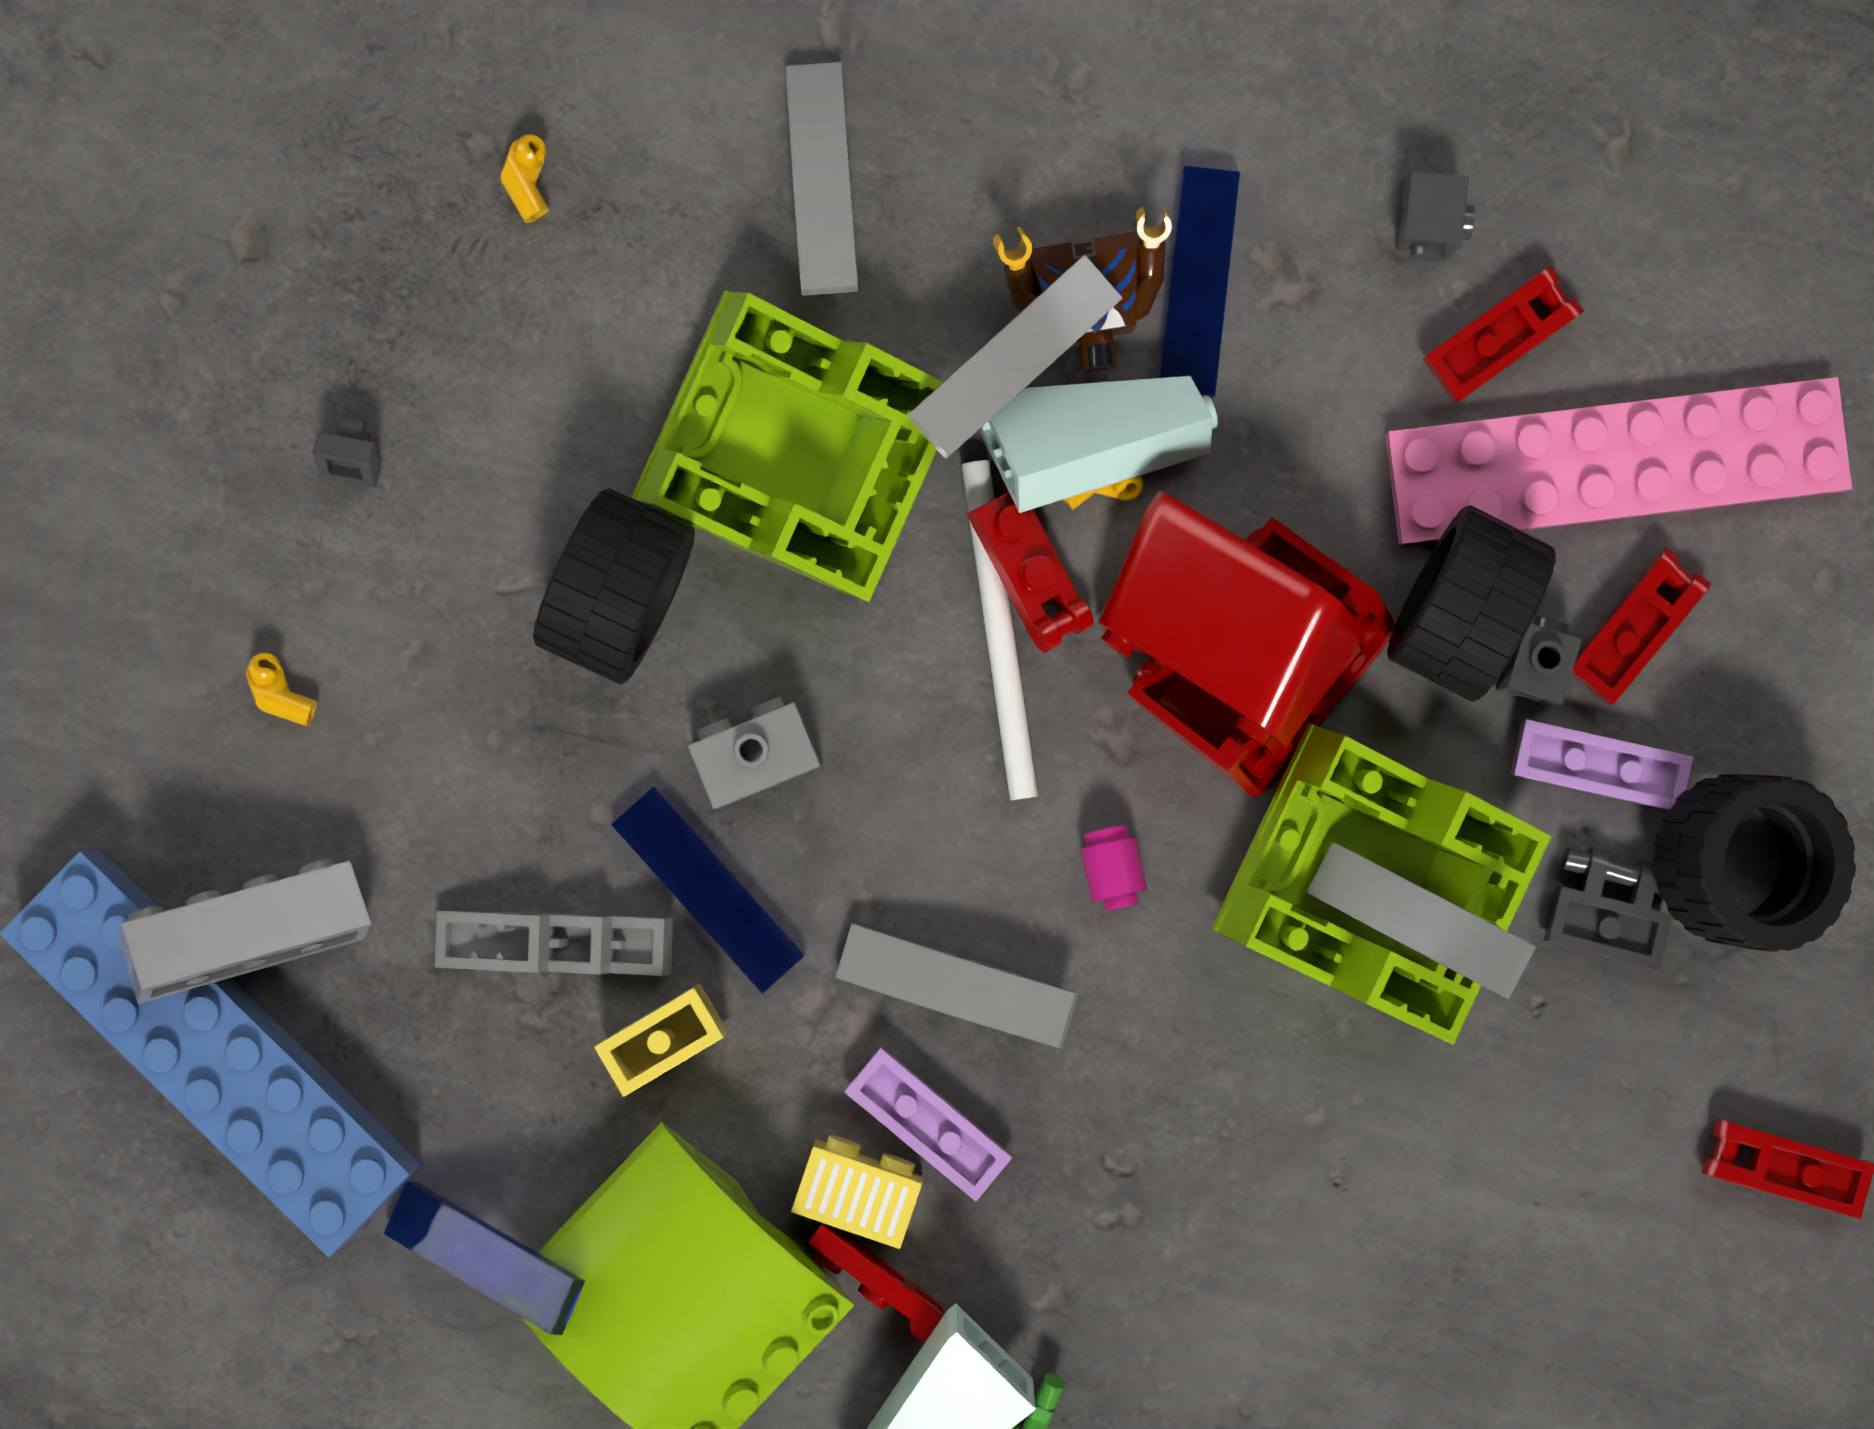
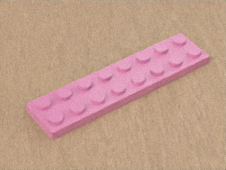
M1838 377L1388 431L1385 434L1399 545L1439 541L1453 518L1456 517L1462 508L1469 505L1523 531L1845 492L1852 489Z

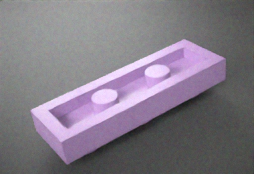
M1524 719L1521 720L1510 775L1668 810L1675 804L1676 798L1687 788L1693 756Z
M880 1046L844 1091L975 1202L1012 1159V1154L882 1046Z

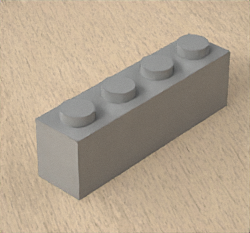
M323 859L303 866L299 869L300 874L278 880L274 874L264 875L246 882L243 885L244 890L221 896L219 890H210L188 898L186 906L164 911L162 906H151L133 912L128 916V922L121 923L118 942L137 1003H145L364 940L371 922L351 862L346 861L333 865L331 859Z

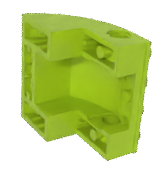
M724 290L631 498L779 566L870 602L937 452V449L907 415L943 382L867 342L840 340L749 292H729Z
M1308 723L1211 930L1454 1045L1481 985L1308 894L1307 890L1332 842L1508 931L1552 836L1464 790L1428 779L1346 735Z
M663 1122L647 1136L502 1289L505 1297L519 1316L563 1366L595 1397L633 1429H738L855 1306L832 1272L820 1265L810 1253L759 1215L737 1180Z

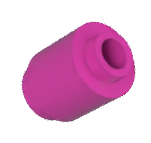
M1120 825L1083 834L1086 848L1080 851L1092 903L1104 901L1106 911L1139 904L1137 893L1147 891L1148 889L1136 837L1130 838L1128 826Z

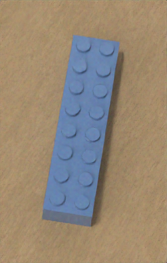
M101 849L79 851L0 932V935L329 1258L358 1232L422 1164L232 978L138 1004L118 942L121 923L128 922V916L133 912L158 905Z

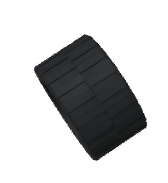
M610 488L600 491L581 516L550 578L534 625L533 640L535 645L618 684L627 682L637 667H639L650 648L672 603L691 555L695 537L694 528Z
M1472 505L1462 508L1440 537L1407 597L1387 648L1389 660L1471 702L1479 700L1495 684L1503 670L1507 667L1537 613L1551 580L1554 565L1556 564V551L1554 547Z
M1721 774L1716 778H1705L1697 782L1690 790H1685L1676 798L1675 804L1671 809L1667 810L1662 819L1663 823L1659 833L1656 834L1654 843L1656 849L1655 859H1653V873H1656L1658 883L1656 887L1660 898L1664 899L1668 907L1667 910L1674 920H1678L1684 925V929L1694 936L1704 937L1705 941L1761 951L1778 952L1781 949L1791 951L1801 948L1803 944L1809 941L1814 942L1824 935V931L1830 925L1833 926L1841 916L1840 912L1844 904L1848 903L1852 892V880L1856 872V863H1854L1855 846L1853 837L1850 836L1847 828L1848 823L1843 813L1837 810L1834 806V801L1826 793L1819 792L1815 789L1814 785L1804 780H1792V777L1748 774ZM1758 809L1771 822L1777 834L1781 849V867L1777 882L1769 897L1754 911L1746 914L1736 903L1729 890L1725 874V856L1729 840L1738 824L1749 813Z

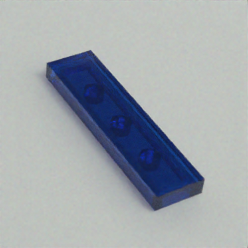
M1184 166L1181 177L1159 378L1191 376L1201 396L1208 395L1210 398H1214L1216 395L1240 172Z
M652 787L611 824L762 994L805 956V953L656 787Z
M406 1181L384 1232L389 1238L550 1335L563 1334L585 1283V1280L420 1183Z

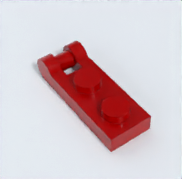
M1552 265L1422 358L1455 404L1584 312L1576 298L1569 300L1557 284L1561 278ZM1536 297L1540 298L1551 313L1543 321L1539 319L1528 304Z
M1009 491L966 514L1031 639L1039 650L1047 653L1062 643L1063 636L1070 632L1080 634L1094 625V618L1090 608L1077 595L1033 509L1019 513ZM1052 598L1059 613L1050 618L1046 615L1041 604Z
M1668 547L1660 551L1650 562L1643 575L1578 652L1572 675L1608 705L1615 704L1711 586V583L1701 574L1696 572L1692 575L1678 564L1681 558ZM1663 581L1677 591L1671 603L1656 592Z
M1716 1118L1712 1135L1717 1136L1712 1157H1705L1701 1173L1861 1220L1874 1173V1163ZM1740 1143L1754 1147L1749 1168L1734 1164Z
M819 1222L810 1233L808 1244L815 1248L811 1255L820 1265L835 1275H839L842 1270H845L861 1282L857 1290L867 1300L883 1310L888 1304L893 1306L910 1319V1329L915 1338L922 1342L927 1341L944 1316L942 1305L934 1297L844 1230Z

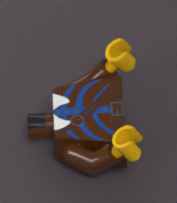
M1144 207L1137 210L1135 218L1138 234L1141 237L1138 244L1136 232L1032 248V243L1021 227H1017L1021 239L1020 243L1013 250H1004L999 234H996L993 238V246L1001 260L1005 263L1004 272L1012 302L1020 312L1084 255L1122 296V300L1076 341L1080 343L1084 372L1102 371L1117 367L1113 336L1132 333L1136 327V321L1143 319L1151 311L1164 280L1166 251L1164 240L1170 235L1172 229L1170 214L1166 207L1163 208V221L1157 227H1147L1144 225Z

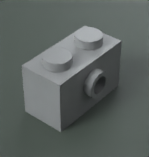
M777 697L749 709L752 720L731 727L729 719L726 718L697 730L700 741L688 745V748L713 809H719L822 767L797 703L793 702L784 706L781 697Z

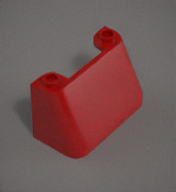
M1162 491L1157 492L1142 516L1097 622L1105 630L1100 639L1109 647L1126 658H1129L1134 650L1142 655L1148 654L1229 706L1240 716L1235 726L1243 733L1262 745L1270 737L1284 747H1287L1366 633L1346 606L1327 590Z
M1273 517L1269 519L1262 529L1259 528L1253 531L1245 541L1334 595L1346 606L1366 632L1288 746L1284 747L1270 737L1264 745L1258 743L1235 726L1240 716L1229 706L1157 660H1149L1139 668L1134 676L1133 686L1127 692L1128 696L1137 705L1251 797L1261 795L1276 781L1289 765L1307 724L1310 723L1318 727L1323 724L1385 648L1395 627L1393 617L1375 589Z

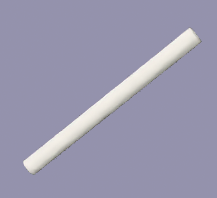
M989 460L961 464L968 513L995 498ZM970 522L1010 800L1038 797L1009 595Z

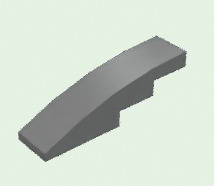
M842 62L785 66L802 296L859 292Z
M1084 255L915 407L907 417L946 459L1122 300V296Z
M1332 842L1307 890L1308 894L1508 1000L1536 949V946L1334 842Z
M437 910L435 967L528 973L562 972L599 975L614 973L667 976L671 975L673 918Z
M852 923L835 976L837 979L1056 1048H1063L1079 993L991 964L968 959L919 942L908 941Z

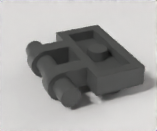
M1567 847L1562 859V869L1582 874L1580 889L1575 890L1557 885L1543 940L1659 970L1672 916L1669 913L1651 909L1654 894H1659L1656 887L1658 885L1656 873H1653V863L1640 860L1636 865L1609 858V852L1591 847L1586 852ZM1605 880L1631 886L1632 892L1629 903L1602 897L1601 894Z

